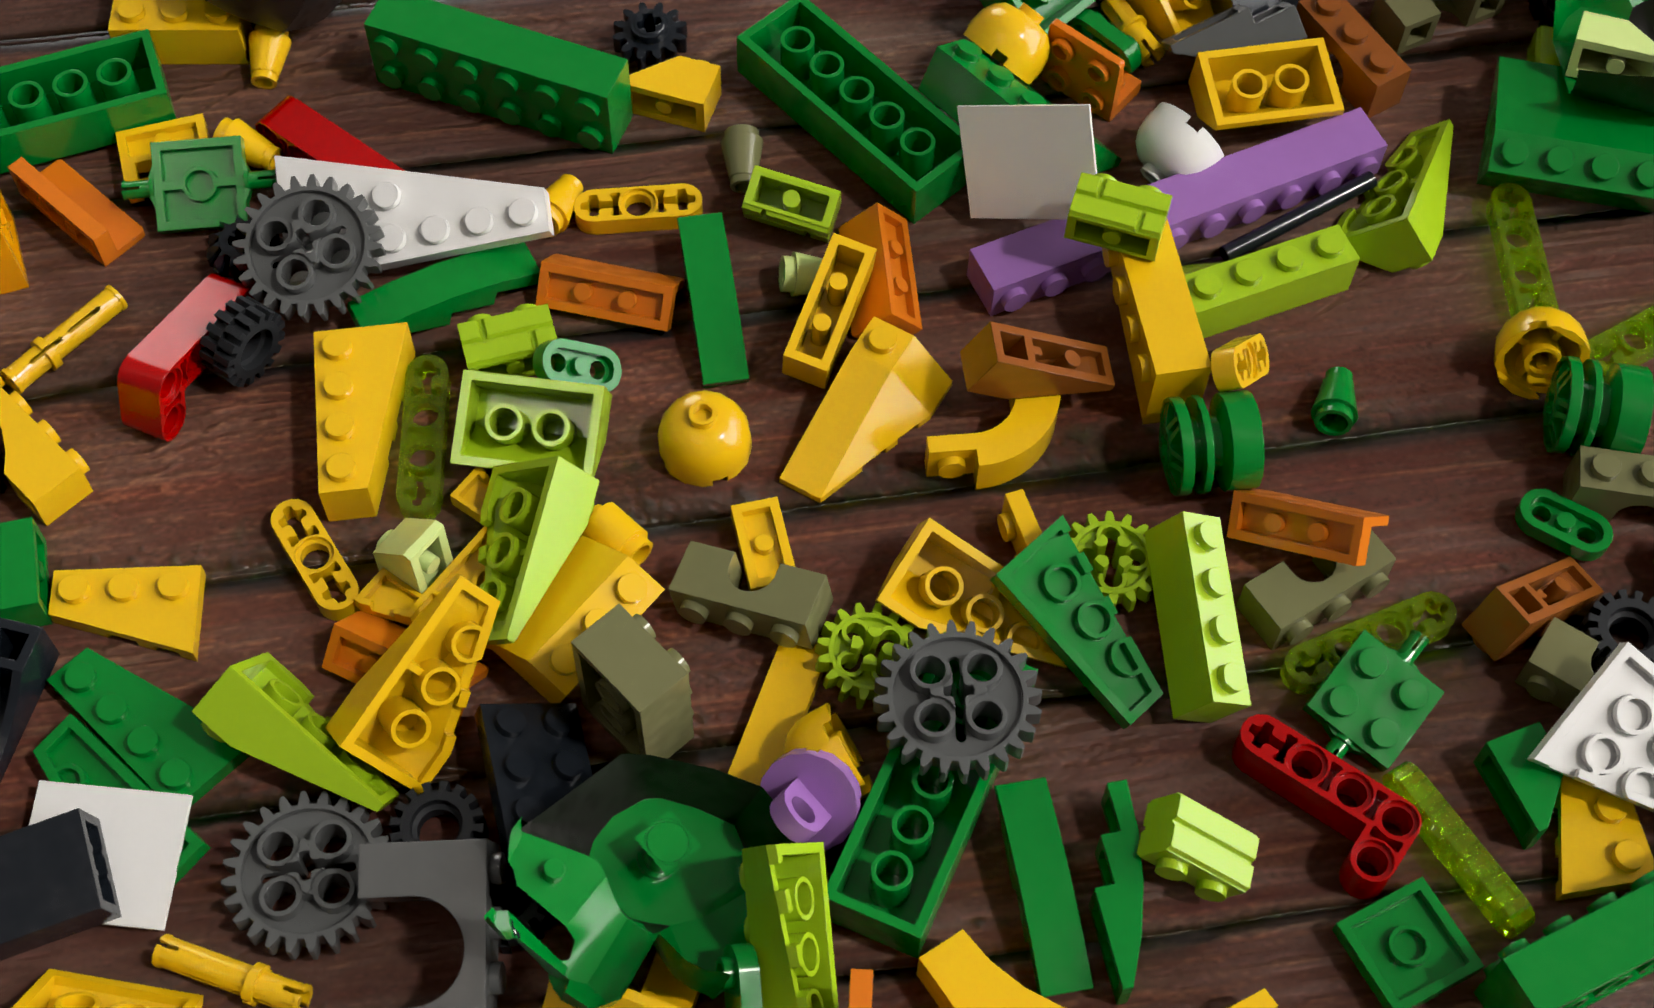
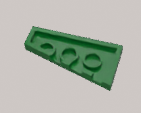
M1062 515L993 576L990 581L1114 720L1125 729L1132 725L1164 693L1133 638L1126 637L1115 617L1118 613L1109 596H1103L1091 574V571L1094 570L1084 551L1079 553L1069 535L1071 528Z
M85 648L47 679L52 689L152 791L192 795L193 805L251 756L229 746L226 742H219L210 737L202 728V721L191 712L194 709L192 706L89 648Z
M71 713L33 750L49 781L152 791ZM188 825L177 866L175 885L211 849Z

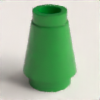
M1332 367L1326 371L1325 378L1311 409V417L1315 427L1326 435L1339 436L1346 434L1358 420L1353 374L1344 367Z

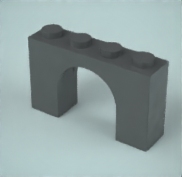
M487 838L359 844L358 899L371 903L438 902L454 916L463 935V963L452 986L431 1003L412 1008H498V995L505 993L506 967L503 961H498V939L502 938L488 925L484 916L491 908L496 911H505L504 906H499V885L506 882L507 861L505 853L499 852V844Z

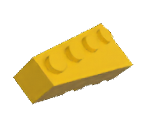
M1168 219L1155 261L1102 248L1104 264L1107 268L1111 267L1114 300L1119 306L1143 424L1160 422L1163 400L1167 397L1180 396L1184 402H1186L1190 395L1198 394L1203 398L1211 372V361Z
M408 322L313 332L318 494L329 522L376 517L378 514L389 467L388 456L392 441H395L398 429L397 418L401 402L405 400L408 387L407 376L410 366H413L416 353Z

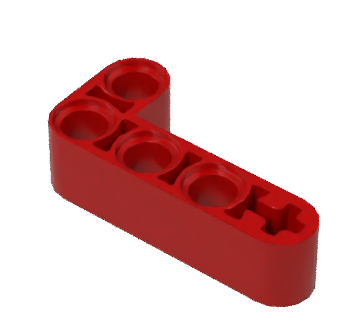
M215 273L208 275L125 357L117 376L121 420L125 426L167 442L176 438L182 429L186 417L185 389L206 368L201 364L203 359L199 357V350L205 347L200 342L202 336H208L209 331L206 330L208 323H215L217 318L214 314L219 309L225 311V303L229 300L235 302L238 296L253 298L249 294L252 287L246 288L240 282Z
M1256 714L1243 722L1232 748V759L1235 765L1243 773L1353 841L1355 844L1340 867L1339 881L1343 889L1350 896L1358 899L1376 897L1384 889L1420 832L1422 819L1418 809L1410 801L1272 716ZM1256 742L1261 743V744H1262V747H1261V748L1256 747V746H1255ZM1279 754L1284 756L1282 763L1276 761ZM1292 767L1307 769L1313 778L1304 779L1298 776ZM1345 794L1355 800L1358 807L1344 805L1337 795ZM1382 822L1395 824L1401 830L1403 836L1389 833L1384 828ZM1365 861L1370 863L1376 869L1378 876L1365 874L1360 870L1357 862Z

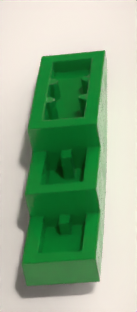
M722 212L678 217L677 222L703 388L749 382L743 332Z
M525 242L467 253L433 264L382 285L360 296L362 300L360 304L354 301L348 302L347 309L356 327L408 322L410 333L450 325L452 313L494 305L498 292L537 285L540 269Z
M1046 777L996 785L994 790L1012 889H1016L1025 942L1029 943L1037 993L1043 997L1092 989L1094 987L1074 888Z
M1127 779L1109 782L1104 790L1101 805L1109 833L1100 836L1095 851L1104 886L1094 888L1088 905L1116 1005L1127 1003L1134 988L1143 925L1144 879L1142 860L1137 855L1140 841L1139 830Z

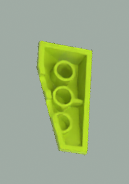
M560 456L502 464L493 467L482 504L480 524L487 527V542L479 548L478 562L485 565V579L479 587L500 601L487 645L508 644L516 641L588 525L590 515L594 509V500L600 481Z

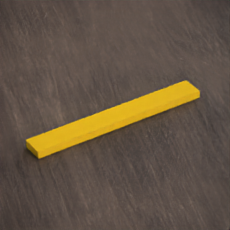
M816 644L813 649L798 645L794 648L778 645L728 771L729 775L760 786L761 779L777 758L785 754L784 744L786 736L793 725L808 714L823 672H817L815 669L817 659L821 656L814 652ZM656 952L641 993L680 1008H695L700 992L692 990L674 978Z

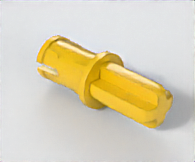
M1103 0L1101 2L1100 8L1113 26L1124 34L1133 37L1138 42L1141 49V64L1144 67L1154 65L1149 57L1150 52L1157 62L1163 57L1165 49L1146 27L1147 20L1143 15H1137L1126 0Z

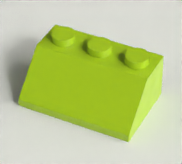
M463 369L450 464L493 469L496 465L560 456L594 477L606 443L612 394L602 385Z

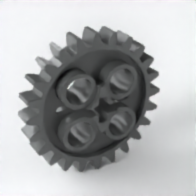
M310 174L306 186H301L297 178L291 176L290 189L286 191L277 182L273 183L275 196L271 199L262 193L257 194L262 207L259 210L251 207L244 209L251 218V223H237L236 228L245 236V239L232 242V246L236 251L243 254L233 260L234 265L239 271H245L239 277V280L246 288L252 287L249 294L253 299L258 302L264 300L263 305L273 311L280 307V313L286 320H290L296 310H298L299 316L304 323H309L313 311H317L321 318L327 321L329 308L333 306L342 315L345 314L344 300L347 298L360 304L362 300L357 293L359 287L370 290L374 288V285L367 277L368 273H382L383 270L373 258L386 255L382 244L376 242L384 238L385 234L380 226L374 225L379 218L374 209L366 210L369 204L365 197L361 194L354 198L355 192L348 183L338 190L336 181L330 176L324 185L320 187L319 181L314 174ZM329 212V217L323 224L311 225L313 217L318 213ZM341 229H346L344 234H339ZM280 233H288L287 239L283 244L276 247L270 246L274 236ZM312 243L314 250L307 253L305 247ZM341 250L350 251L345 261L339 264H331V258L335 253ZM274 263H279L277 268H273ZM300 271H308V276L304 282L299 285H289L290 279L294 274Z
M949 620L946 633L939 634L936 627L930 623L927 625L926 639L923 640L919 635L911 631L908 634L907 644L909 649L895 643L892 648V658L894 661L882 660L880 673L884 677L875 678L874 692L880 696L875 697L873 700V712L882 714L877 719L878 732L891 731L887 736L886 747L888 750L900 746L904 747L900 763L905 765L915 758L920 760L919 775L924 776L933 766L939 768L938 776L940 782L944 783L950 770L957 771L961 783L966 784L969 770L975 769L978 775L985 781L988 780L991 763L1002 772H1005L1009 763L1008 754L1021 759L1025 749L1022 741L1033 742L1036 729L1032 725L1039 724L1042 710L1036 707V705L1040 704L1042 690L1032 688L1036 683L1038 673L1036 670L1022 671L1026 666L1028 655L1020 653L1011 656L1010 652L1013 644L1011 638L1004 640L999 645L993 642L994 628L988 629L981 637L976 635L975 622L970 621L965 632L962 633L957 632L954 621ZM950 661H956L959 665V698L961 705H964L962 728L966 739L964 742H959L956 739L955 700L951 696L953 678L949 664ZM974 671H984L992 679L984 682L977 681L969 674ZM931 673L938 676L941 681L935 684H927L920 681L918 676ZM984 717L993 720L998 726L987 730L978 727L973 721ZM936 720L941 722L946 728L943 731L930 732L921 724L925 721Z
M301 791L298 805L291 807L288 800L282 796L279 798L280 812L273 814L269 809L261 807L260 813L264 822L258 826L252 822L245 821L243 825L249 834V838L247 840H231L230 843L235 852L239 854V857L223 860V865L227 871L233 874V876L221 880V885L225 892L233 894L224 901L225 906L230 913H237L233 921L240 931L249 929L247 937L253 945L256 946L266 939L265 947L270 955L274 956L285 944L286 952L291 960L297 959L302 947H307L313 960H318L321 945L327 943L335 954H339L341 947L339 938L346 935L357 944L360 942L356 927L360 923L371 928L377 926L370 913L372 908L387 910L389 907L388 903H371L358 899L359 844L391 843L388 836H380L384 829L378 818L368 821L370 815L366 807L361 805L352 811L350 800L341 797L333 806L328 791H323L317 803H311L306 791ZM335 839L346 840L345 845L338 852H323V849L330 841ZM284 846L293 847L291 854L287 858L280 861L271 860L273 853ZM353 865L356 866V869H355L354 871H352V872H347V871H346V870H348L350 867H352ZM316 868L311 872V879L305 881L304 879L308 877V870ZM267 877H273L272 879H270V880H269L268 882H266L265 884L263 883V880H264L265 878H267ZM340 887L349 889V893L342 901L337 903L326 902L328 894L334 889ZM286 895L296 896L294 903L288 909L273 911L275 902Z

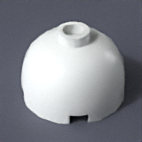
M1164 102L1159 103L1148 114L1139 127L1136 137L1137 156L1144 165L1140 171L1150 183L1176 174L1188 175L1201 172L1224 157L1219 144L1204 127L1197 132L1187 124V121L1191 118L1190 115L1174 105Z

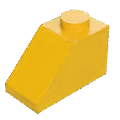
M679 55L629 75L633 114L702 132L706 131L722 94L721 66L711 64L705 60H695Z

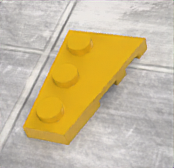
M202 565L54 570L48 615L53 623L104 637L118 636L136 641L141 647L157 650V647L179 653L182 658L198 662L206 573Z
M1563 775L1555 802V808L1558 809V836L1555 839V857L1558 858L1559 880L1556 883V901L1631 889L1630 885L1634 881L1654 870V858L1634 804Z

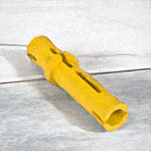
M107 285L103 291L78 311L74 312L44 338L38 336L31 341L30 345L32 348L7 368H3L0 371V375L14 391L22 394L28 386L49 369L55 371L62 366V359L91 337L118 313L124 311L128 306L127 302L114 287Z
M164 934L160 938V942L167 945L166 948L159 944H156L152 954V965L154 967L163 968L241 996V999H243L242 1003L254 1007L260 1003L271 1008H301L300 1004L305 1007L310 1005L313 995V986L311 984L301 983L273 973L270 969L271 966L265 963L257 962L251 965L175 938L171 934Z

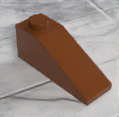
M990 321L960 351L968 392L1003 399L1110 391L1115 387L1108 350L1106 346Z
M1570 556L1497 586L1461 625L1472 636L1475 645L1482 652L1488 654L1495 662L1521 650L1542 636L1554 617L1561 621L1566 620L1599 598L1604 591Z

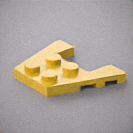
M475 467L450 494L452 505L479 523L482 504L490 481L488 474L483 468ZM484 526L424 593H419L388 570L382 568L354 598L356 607L363 612L410 626L457 573L479 587L485 579V565L478 562L479 548L487 542V527Z

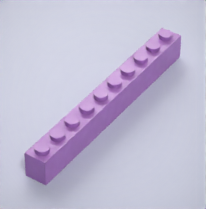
M1360 107L1343 113V115L1332 117L1222 157L1214 165L1201 172L1188 175L1176 174L1148 185L1158 188L1162 193L1173 196L1167 219L1176 249L1178 250L1186 243L1202 237L1212 238L1220 234L1224 229L1240 223H1252L1262 215L1280 208L1290 209L1302 200L1318 194L1323 195L1368 171L1375 175L1380 169L1388 145ZM1052 219L970 249L967 277L990 316L1003 311L1012 312L1020 309L1027 302L1044 296H1056L1070 286L1084 281H1096L1106 273L1111 272V267L1107 268L1104 264L1102 247L1064 238L1067 220Z

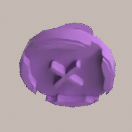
M807 748L793 749L777 758L762 777L760 786L773 799L769 807L771 817L778 829L788 839L795 843L824 842V851H827L845 840L861 812L860 798L862 797L860 784L850 767L833 753L823 750L818 752L806 750Z

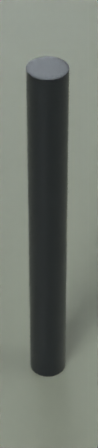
M1368 171L1219 248L1221 257L1224 261L1240 257L1375 188L1377 186L1376 177L1372 172Z

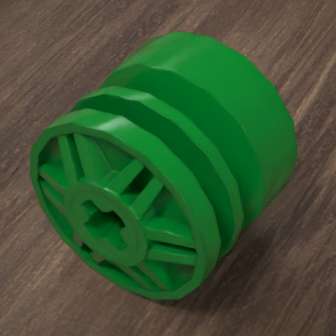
M1562 356L1555 367L1545 397L1543 440L1546 451L1564 454L1568 449L1570 455L1574 456L1580 445L1590 447L1592 443V446L1595 448L1641 454L1651 426L1654 408V380L1649 367L1612 363L1603 377L1602 366L1599 360L1588 359L1582 364L1579 357Z
M1248 390L1217 392L1211 398L1209 410L1203 398L1198 394L1190 395L1186 402L1180 396L1167 397L1163 400L1160 412L1159 451L1170 492L1175 497L1187 496L1191 494L1192 489L1198 494L1210 492L1214 476L1219 487L1224 492L1250 490L1260 486L1265 463L1264 435L1258 405L1251 392Z

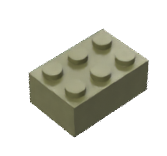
M618 604L571 641L583 707L628 754H648L668 759L694 737L692 717L694 711L691 706L692 690L689 684L690 668L685 659L675 649L670 648L666 651L655 640L656 634L644 617L638 613L631 616Z

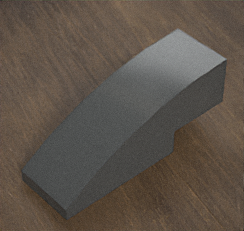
M1281 2L1252 16L1250 8L1238 4L1162 40L1161 43L1165 50L1172 53L1196 57L1197 52L1296 41L1306 38L1307 35L1296 6L1293 4Z

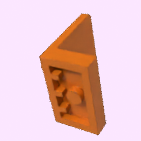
M1055 19L1049 25L1048 36L1051 48L1048 61L1042 71L1041 79L1054 90L1064 93L1079 104H1090L1091 113L1097 114L1110 122L1140 92L1142 81L1124 70L1125 62L1123 59L1061 20Z

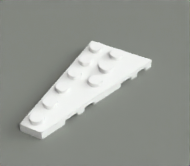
M274 155L277 183L284 191L290 189L291 176H295L301 186H306L310 174H314L319 181L320 187L324 185L330 176L336 181L338 190L348 183L355 192L354 198L361 194L365 197L369 204L366 210L374 209L379 218L374 225L380 226L385 234L384 238L376 242L382 244L386 255L373 258L383 270L554 236L549 193L544 187ZM329 212L318 213L313 217L311 225L323 224L328 219ZM341 229L339 234H344L346 229ZM283 233L284 242L287 239L288 233ZM312 243L305 247L307 253L314 250ZM341 250L335 253L331 258V264H339L345 261L350 251ZM300 271L294 274L290 279V285H299L304 282L308 276V271Z
M1629 642L1619 643L1526 760L1654 812V663Z

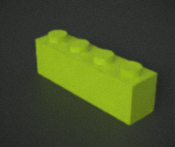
M1337 224L1228 261L1182 266L1203 338H1207L1348 290L1360 257L1340 225Z
M1182 511L1144 533L1173 719L1212 723L1250 707L1251 700L1220 517Z
M824 842L771 844L742 849L743 862L740 866L739 877L741 886L746 893L747 905L744 934L747 943H751L757 953L763 1008H839Z

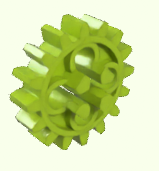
M1107 511L1104 521L1100 522L1092 513L1088 514L1085 527L1074 522L1071 525L1069 535L1079 553L1084 551L1094 570L1091 571V574L1103 596H1109L1115 608L1117 604L1122 603L1128 612L1133 611L1136 598L1145 603L1148 602L1153 588L1144 533L1148 530L1149 526L1143 524L1136 529L1131 526L1132 516L1129 514L1123 518L1122 522L1115 521L1112 511ZM1108 538L1116 542L1111 561L1112 567L1116 569L1112 582L1113 587L1106 585L1104 582L1109 566V559L1105 556ZM1133 560H1136V561L1140 562L1141 565H1140V566H1134V565H1132Z
M861 602L856 603L852 616L842 608L839 609L834 619L835 623L829 621L824 623L821 632L823 637L818 638L814 651L821 655L818 657L815 665L816 671L828 672L823 683L824 688L828 689L837 685L840 688L837 700L843 702L849 695L856 697V708L862 710L866 699L874 700L875 697L880 696L874 692L875 678H879L878 675L883 676L880 673L882 660L894 661L892 658V648L895 643L909 649L907 644L908 634L915 627L910 623L900 626L897 623L899 616L893 612L888 617L882 615L880 603L875 604L872 613L865 612ZM856 633L859 636L853 635L852 639H850L847 634ZM880 641H892L893 643L887 642L882 646L878 658L874 656ZM860 653H862L864 657L860 665V668L857 671L848 672L842 668L841 665L843 664L844 668L846 669L854 668L858 662Z

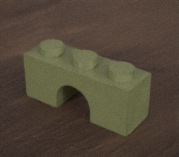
M1375 0L1369 22L1384 41L1397 54H1400L1431 41L1441 15L1439 10L1454 14L1466 28L1499 15L1505 0Z
M1580 445L1563 473V497L1601 514L1608 521H1611L1619 510L1626 507L1649 506L1654 508V456Z
M1371 529L1365 566H1352L1313 557L1312 562L1321 571L1325 580L1308 582L1297 577L1285 562L1282 561L1244 584L1236 607L1271 650L1276 649L1285 642L1295 645L1314 629L1313 625L1325 618L1332 622L1350 609L1352 601L1362 595L1369 599L1380 593L1390 582L1388 575L1396 561V557Z
M690 541L668 588L678 614L692 623L703 624L707 621L725 626L729 631L738 635L748 636L752 633L767 637L783 647L794 648L798 645L809 649L814 648L834 600L827 575L780 563L774 579L766 587L756 591H744L739 589L744 575L736 552Z
M1554 617L1514 682L1526 688L1527 692L1534 698L1550 702L1566 711L1594 676L1591 658L1600 642Z

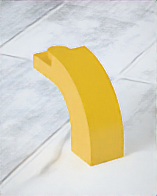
M1061 395L1009 399L1010 414L998 426L987 431L927 436L924 460L926 476L957 478L964 474L973 473L975 490L997 486L1020 476L1030 469L1047 449L1054 433Z

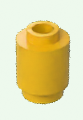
M613 502L595 505L588 525L582 535L628 555L639 566L647 559L653 548V543L647 538L648 532Z

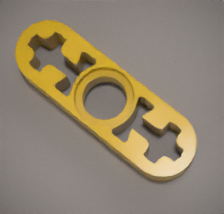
M685 183L592 189L584 191L577 196L574 201V214L577 227L582 232L590 235L678 229V217L702 215L703 203L700 191L693 185ZM641 202L649 205L651 209L644 215L635 216L628 213L627 208L633 203ZM687 202V209L679 210L678 203ZM658 203H664V212H659ZM613 206H618L619 215H614ZM599 208V215L590 216V209Z
M1262 334L1237 337L1212 351V376L1219 392L1244 389L1268 374L1269 354Z
M289 499L277 505L271 514V525L274 533L320 612L326 618L333 621H340L358 612L359 609L354 602V598L361 592L358 583L311 505L300 499ZM294 517L302 523L307 536L300 541L293 527L288 525L287 522ZM323 550L330 554L328 562L321 568L310 569L303 565L305 557L312 551ZM334 579L340 592L345 594L346 600L338 603L332 598L326 582Z

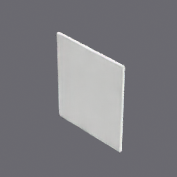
M1091 105L957 106L971 218L1067 220L1081 172L1092 175L1097 174Z
M39 780L29 825L76 808H80L100 820L122 916L102 925L165 931L193 796Z

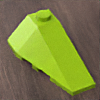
M1450 119L1411 132L1385 163L1388 170L1386 175L1377 181L1375 188L1363 193L1365 200L1358 209L1348 208L1340 217L1337 224L1340 225L1360 257L1359 261L1393 273L1407 268L1418 269L1433 260L1444 229L1454 127Z
M269 652L229 666L191 711L202 721V728L213 739L223 743L226 742L229 746L375 812L391 804L400 795L378 769L338 746L325 728L332 717L326 716L324 718L312 709L309 703L315 696Z

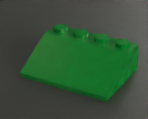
M965 39L937 46L918 88V91L958 123L957 106L1052 104L999 61L982 51L978 45ZM1094 137L1097 174L1119 166L1122 158Z
M1499 56L1496 64L1476 184L1652 213L1654 212V113L1623 108L1569 94L1561 66Z

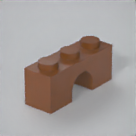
M1347 0L1298 1L1296 9L1307 35L1304 39L1324 37L1329 56L1334 54L1343 71V83L1340 92L1354 108L1361 107L1367 117L1371 118L1399 104L1412 69Z

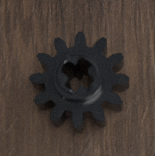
M640 2L639 11L636 14L629 9H624V21H614L613 23L614 51L621 53L622 58L628 59V64L636 60L638 71L645 69L647 65H656L677 57V53L687 52V23L679 21L677 9L671 10L667 14L663 13V4L661 2L657 3L654 9H647L646 4Z

